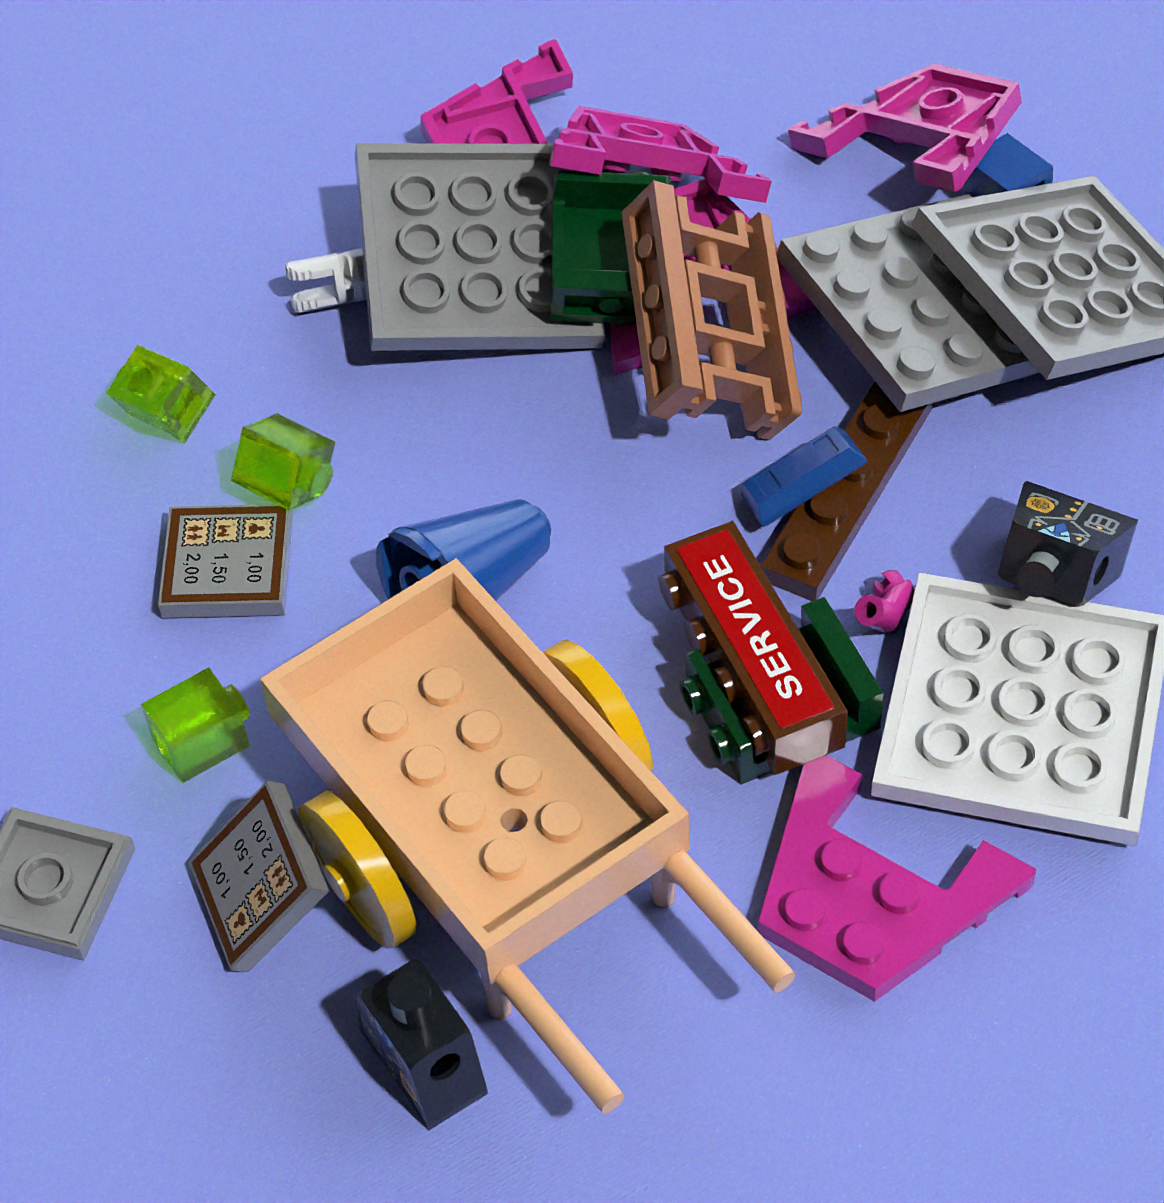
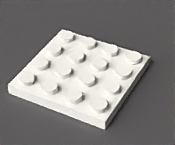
M919 573L872 780L871 796L1136 846L1140 831L1164 676V615L1087 602L1085 605H1073L1048 595L1032 597L1022 590Z

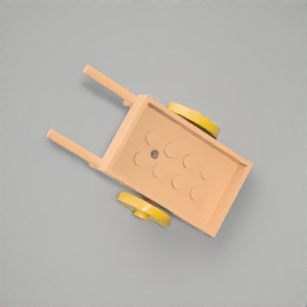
M457 558L260 678L269 716L332 791V793L328 790L322 791L298 806V815L315 858L323 870L329 885L354 918L374 940L385 948H394L416 933V919L410 901L399 881V878L402 877L481 973L490 1015L496 1019H504L511 1014L513 1004L602 1114L610 1113L616 1109L624 1100L625 1095L518 967L519 965L650 877L652 901L656 906L661 908L670 906L675 900V883L678 884L773 992L778 993L784 990L794 980L795 972L687 853L690 850L689 813L652 773L654 764L649 742L637 715L619 686L592 655L582 646L564 639L541 651Z

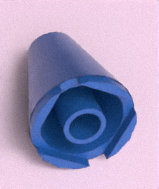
M517 499L395 528L392 532L388 533V537L379 542L376 548V567L382 589L387 599H390L457 558L490 596L497 601L548 552L551 535L550 522L546 514L539 507L525 500Z

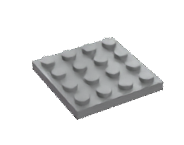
M356 143L354 160L371 351L582 349L603 347L606 337L604 322L550 320L551 223L554 179L557 171H573L550 166L549 162L553 144Z
M1095 175L918 208L911 226L1046 380L1164 353V248Z
M970 194L783 238L779 244L777 259L900 412L1040 373L911 226L919 207L972 198Z

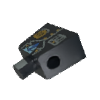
M1025 481L1015 510L998 575L1003 580L1019 585L1021 590L1029 596L1044 597L1048 595L1073 605H1085L1121 576L1138 519Z
M410 960L367 986L357 995L360 1032L428 1130H431L488 1094L485 1078L469 1028L420 960ZM439 1059L441 1066L450 1068L441 1075L430 1076L432 1066Z

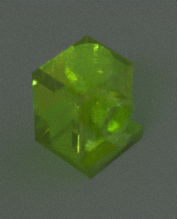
M140 345L136 346L106 392L130 416L171 434L175 439L186 443L216 396L188 366Z

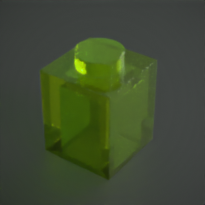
M278 413L242 427L231 481L287 510H291L322 496L328 488L333 476V467L330 464L335 441Z
M210 667L141 704L153 741L182 784L250 746L243 723L244 720L250 718V712L242 695L233 684L223 687Z

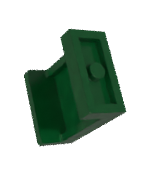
M576 170L557 171L555 173L551 223L550 320L637 324L622 211L653 180L671 185V178L669 176L652 175L647 172H633L630 174L602 172L599 175Z
M825 597L801 605V628L798 629L848 711L846 742L881 729L884 693ZM698 649L685 653L686 678L679 681L680 691L690 713L693 716L701 713L708 725V742L720 765L729 763L741 785L772 773L762 753L756 756L753 755L752 742L740 723L742 718L734 704H729L712 674L713 667L711 664L705 662Z

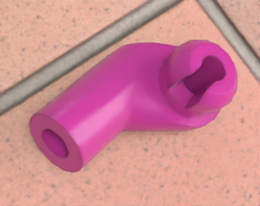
M886 570L881 573L885 579L880 583L877 581L873 582V595H864L857 601L854 613L859 623L886 633L896 629L912 605L915 587L911 580H904L897 570Z

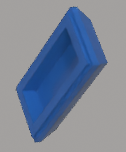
M833 426L744 482L741 496L762 527L851 474L868 461L843 429Z

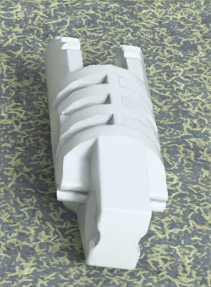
M362 248L345 251L340 254L333 253L290 261L284 264L289 280L306 281L308 279L332 276L333 284L315 287L309 290L305 289L304 291H299V293H294V296H291L293 312L295 313L366 300Z

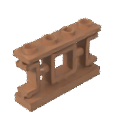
M653 180L622 211L649 415L670 419L682 408H685L686 416L697 418L717 401L716 398L742 404L745 429L753 432L757 431L759 438L771 440L802 413L801 393L798 388L793 344L790 339L784 303L785 295L781 284L776 254L777 247L774 241L771 218L767 214L758 212L748 222H745L744 214L734 211L716 229L691 223L687 198L679 195L675 196L672 185ZM683 254L694 256L696 262L687 259L684 261ZM720 264L731 265L732 271L721 269ZM701 297L726 303L730 329L705 323ZM698 354L709 356L711 364L699 363ZM736 363L747 364L748 373L738 371Z

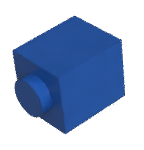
M1006 133L994 141L964 183V195L970 194L973 198L1053 183V165Z

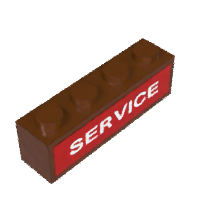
M734 521L664 546L665 573L658 576L662 596L669 609L675 610L679 608L686 620L685 631L692 650L698 649L701 655H706L713 667V676L729 704H734L742 718L740 723L752 742L753 755L756 756L762 753L775 776L845 748L848 711Z

